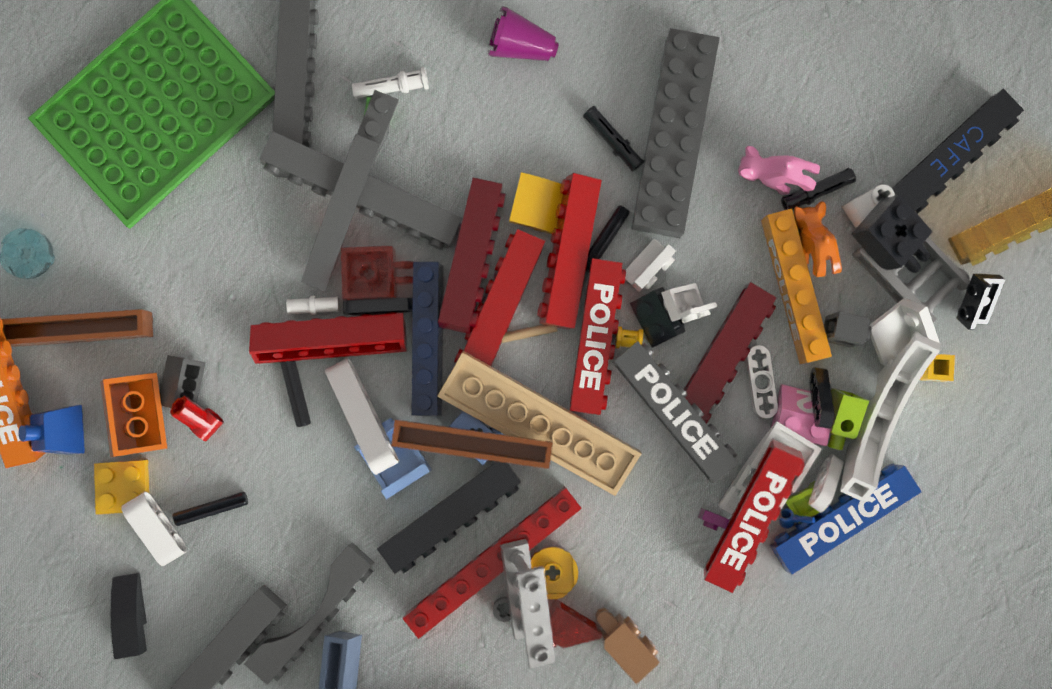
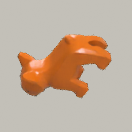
M824 201L819 202L815 207L800 208L796 206L794 209L797 228L801 231L799 236L806 262L809 264V254H811L813 259L812 272L816 277L825 276L826 260H831L833 274L841 273L842 271L836 238L822 224V218L825 216L827 208Z

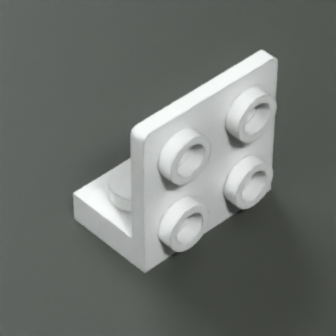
M907 298L902 299L869 325L872 327L870 337L880 363L884 366L890 359L894 360L916 333L939 343L927 306Z

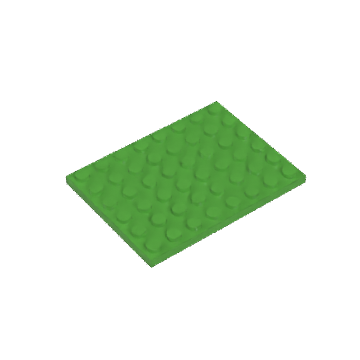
M161 0L29 116L28 119L121 222L131 229L274 101L275 91L191 0Z

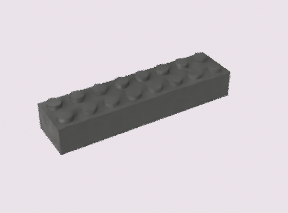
M670 28L668 32L631 230L679 239L685 232L720 37Z

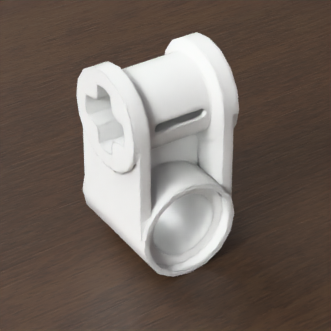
M879 185L842 206L855 228L860 225L879 203L876 199L879 194L883 196L882 199L895 196L890 186Z

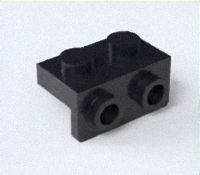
M973 274L967 286L961 307L958 309L956 319L968 330H974L976 324H988L1006 279L996 274Z
M663 287L653 290L630 303L652 348L685 332L682 319L673 322L670 319L669 313L664 306L662 292L665 289Z

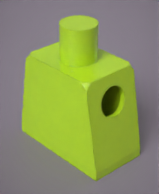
M831 388L834 420L830 430L831 435L828 447L843 450L846 437L851 439L857 438L869 400L856 393Z

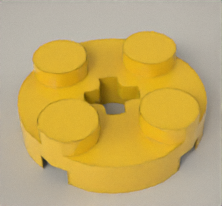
M556 546L542 548L533 554L530 560L531 568L539 566L544 568L547 599H560L566 596L578 580V567L572 555L568 551ZM550 566H555L556 570H560V574H557L554 580H551L549 575H545V571L549 570Z

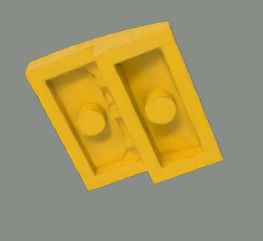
M521 172L509 222L552 234L554 228H557L558 218H556V209L558 204L561 203L563 196L560 193L561 184Z

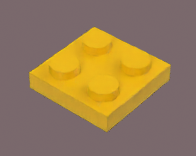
M148 460L94 463L96 515L123 513L122 505L144 492L149 493Z

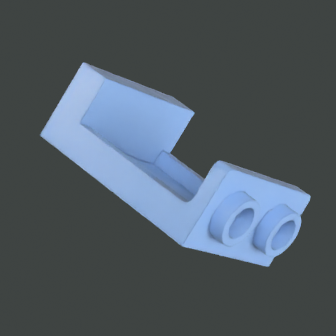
M392 418L382 423L391 443L395 423ZM357 444L356 446H354V448L356 451L360 452L361 456L365 460L364 455L359 445ZM393 447L399 463L377 475L373 473L383 489L381 492L386 499L432 471L420 450Z

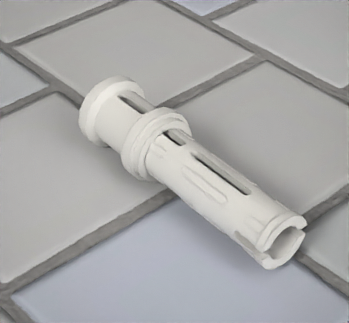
M421 67L418 71L407 73L400 71L398 75L352 83L355 99L372 96L374 90L386 94L395 91L409 93V90L418 88L429 89L425 67Z

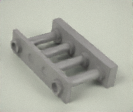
M929 237L925 240L923 246L930 253L931 257L929 259L932 262L908 284L903 283L897 277L898 272L902 268L892 270L881 268L863 247H860L852 254L897 303L907 298L927 306L932 322L937 320L932 314L933 309L956 287L962 291L967 289L970 283L968 273L958 268ZM940 269L949 281L926 302H921L915 296V291Z
M526 539L502 544L500 547L513 637L515 640L525 639L529 669L555 662L544 568L542 566L531 568L529 545Z

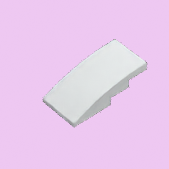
M776 421L741 468L718 506L733 514L772 439L797 449L802 453L805 467L799 477L795 476L792 482V492L794 493L822 448ZM785 498L782 500L780 504L781 509L787 501V499Z

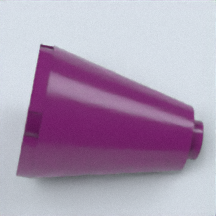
M501 6L499 12H502L503 16L501 15L500 18H496L489 45L493 46V51H488L487 54L489 56L549 61L550 57L556 56L559 43L555 42L556 37L510 8Z

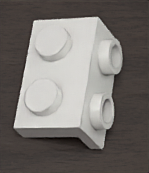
M653 239L626 269L625 280L638 292L643 287L648 290L658 280L655 274L661 268L666 271L675 261L671 256L676 250L669 244L665 248L656 239Z
M696 283L662 292L664 306L672 322L682 319L683 323L711 315L709 310L717 307L716 302L707 305L703 304Z

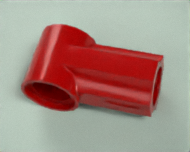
M186 396L177 398L170 410V414L174 418L188 426L198 438L205 442L224 423L223 419L213 410L202 408Z

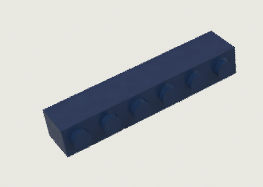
M413 262L412 416H442V399L437 397L442 388L443 328H440L438 323L443 303V265L440 262Z

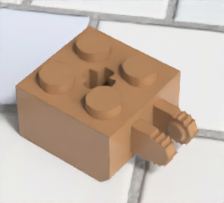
M606 608L597 609L595 618L602 628L601 639L604 649L637 685L660 663L656 656L659 653L655 648L656 646L646 635L644 637L639 635L641 632L638 626L629 616L624 619L620 613L615 617Z

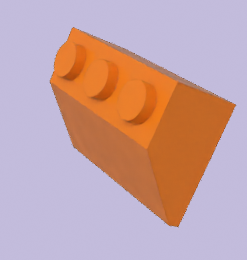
M157 373L103 379L100 385L110 457L167 449Z

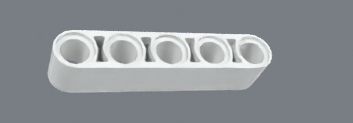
M347 357L325 369L327 378L371 471L377 475L399 463L395 450L391 446L385 429L350 359Z

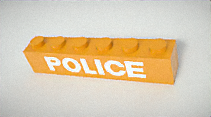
M788 209L768 214L761 220L799 364L832 357L793 211Z

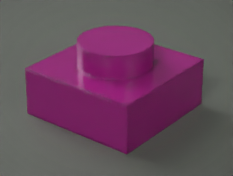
M701 508L698 518L704 520L703 526L716 531L718 527L727 528L729 519L703 508Z

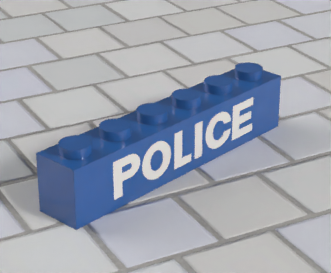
M893 463L884 467L880 471L882 474L879 476L877 489L865 502L843 493L838 497L839 501L832 506L829 504L826 510L815 516V523H796V529L789 533L785 531L774 538L775 542L769 546L785 571L793 575L920 494L922 491L906 466Z

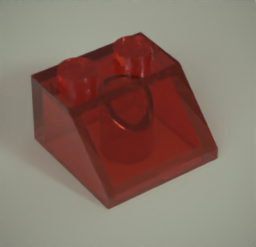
M555 599L549 608L554 648L557 645L567 648L599 640L603 634L599 624L560 600Z

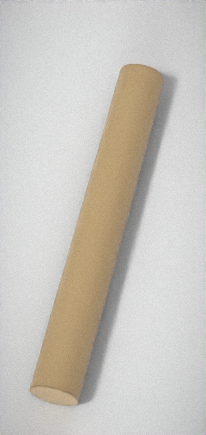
M538 325L509 331L504 335L502 343L558 332V330L554 326Z

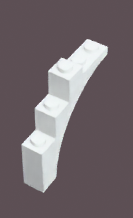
M916 333L896 359H890L880 371L877 378L875 396L868 403L860 432L857 438L853 439L847 446L840 492L865 502L877 489L884 456L899 416L919 379L940 352L941 343Z

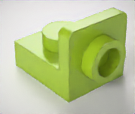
M815 481L811 482L809 487L788 497L786 504L793 511L794 515L812 517L820 513L808 504Z

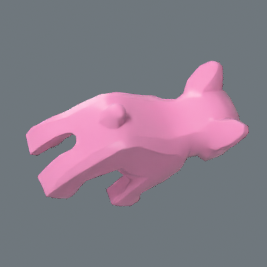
M747 146L745 148V156L741 158L738 173L746 180L755 181L758 179L767 187L778 191V194L787 195L791 188L785 185V183L798 185L804 191L814 190L817 182L804 175L802 170L804 169L817 175L819 174L820 166L794 156L762 158L756 148Z

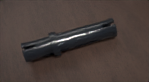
M592 106L583 115L584 119L591 124L614 150L613 154L616 157L619 156L632 172L643 164L644 160L632 149L630 141L623 139L598 111L596 106Z
M846 168L817 182L812 191H804L800 187V190L781 198L784 210H793L796 206L810 205L816 199L856 182L855 173L852 169Z

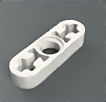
M757 345L750 348L751 350L745 359L752 407L758 417L771 418L778 411L771 357L767 348ZM755 350H758L759 354H763L764 359L760 360V368L766 366V371L762 370L753 373V368H758L757 361L751 358L752 355H755ZM758 375L767 377L768 385L765 389L756 387L755 378ZM770 391V396H765V401L767 404H771V409H768L767 414H765L764 410L759 409V405H763V397L757 398L756 393L761 394Z
M834 454L829 455L821 465L808 503L820 513L829 506L834 497L844 461Z

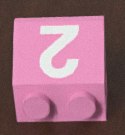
M781 384L777 399L778 411L773 416L771 427L777 421L813 444L827 446L831 428L815 426L810 391Z

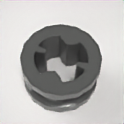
M500 597L494 603L493 614L499 621L506 622L511 620L510 614L506 612L505 616L501 615L500 609L497 607L500 603L502 606L503 602L508 603V598Z

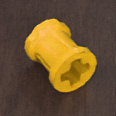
M618 326L615 348H630L637 341L642 345L643 329L634 331Z

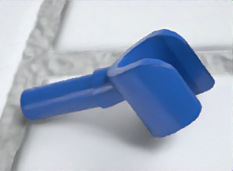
M788 508L783 509L781 512L782 517L788 519H779L780 526L785 529L793 527L794 522L815 523V517L794 515L793 511Z

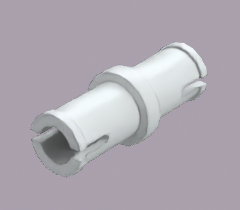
M313 295L303 299H287V314L310 313L311 316H315L317 313L339 312V297L316 298Z

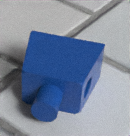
M82 405L68 406L31 415L30 425L19 427V439L21 441H31L34 452L65 455L85 453Z

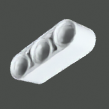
M144 492L122 505L123 515L161 566L168 564L187 552L183 539L148 492Z

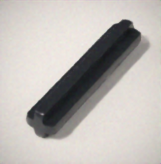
M619 205L591 246L588 253L586 271H590L592 258L600 259L629 216L630 211L624 206Z
M296 361L280 362L295 424L297 427L307 426L311 424Z
M245 492L237 493L176 512L172 515L173 521L176 526L245 506L248 504V498Z

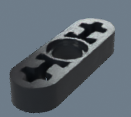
M413 298L343 301V314L413 312Z
M813 367L809 386L814 423L816 427L830 429L834 420V406L828 370Z

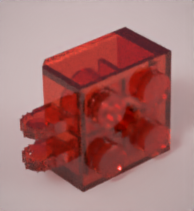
M393 246L341 248L342 299L346 301L397 298V285L413 284V277H397L396 269H412L413 261H396V250ZM368 269H372L375 273L371 279L364 276L365 273H368Z

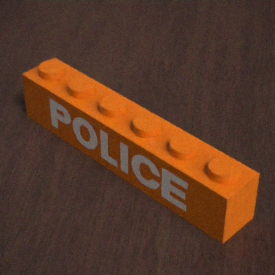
M0 318V454L5 468L36 462L45 453L34 452L31 441H21L19 439V427L30 425V417L33 414L28 404V394L22 387L20 371L14 364L11 355L12 348L5 338L3 322Z

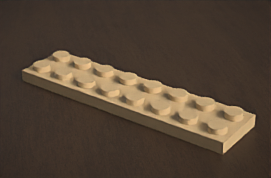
M465 351L460 355L437 396L505 435L553 442L551 461L616 496L642 454L637 448Z

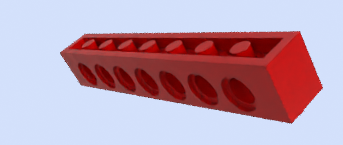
M564 486L406 612L402 619L418 639L421 638L504 571L500 545L526 539L530 551L580 511L582 507Z

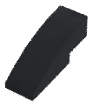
M140 572L113 577L110 609L111 638L115 660L138 656L147 651L143 627L147 621Z

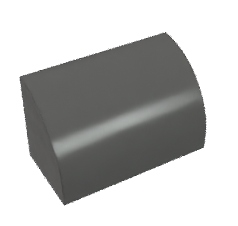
M167 355L160 388L161 406L172 408L174 401L183 396L197 404L206 362Z

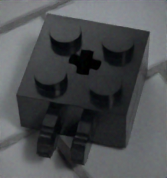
M900 194L882 199L851 234L873 260L885 270L905 266L911 273H917L921 269V265L914 256L923 262H927L931 257L923 243L933 231Z

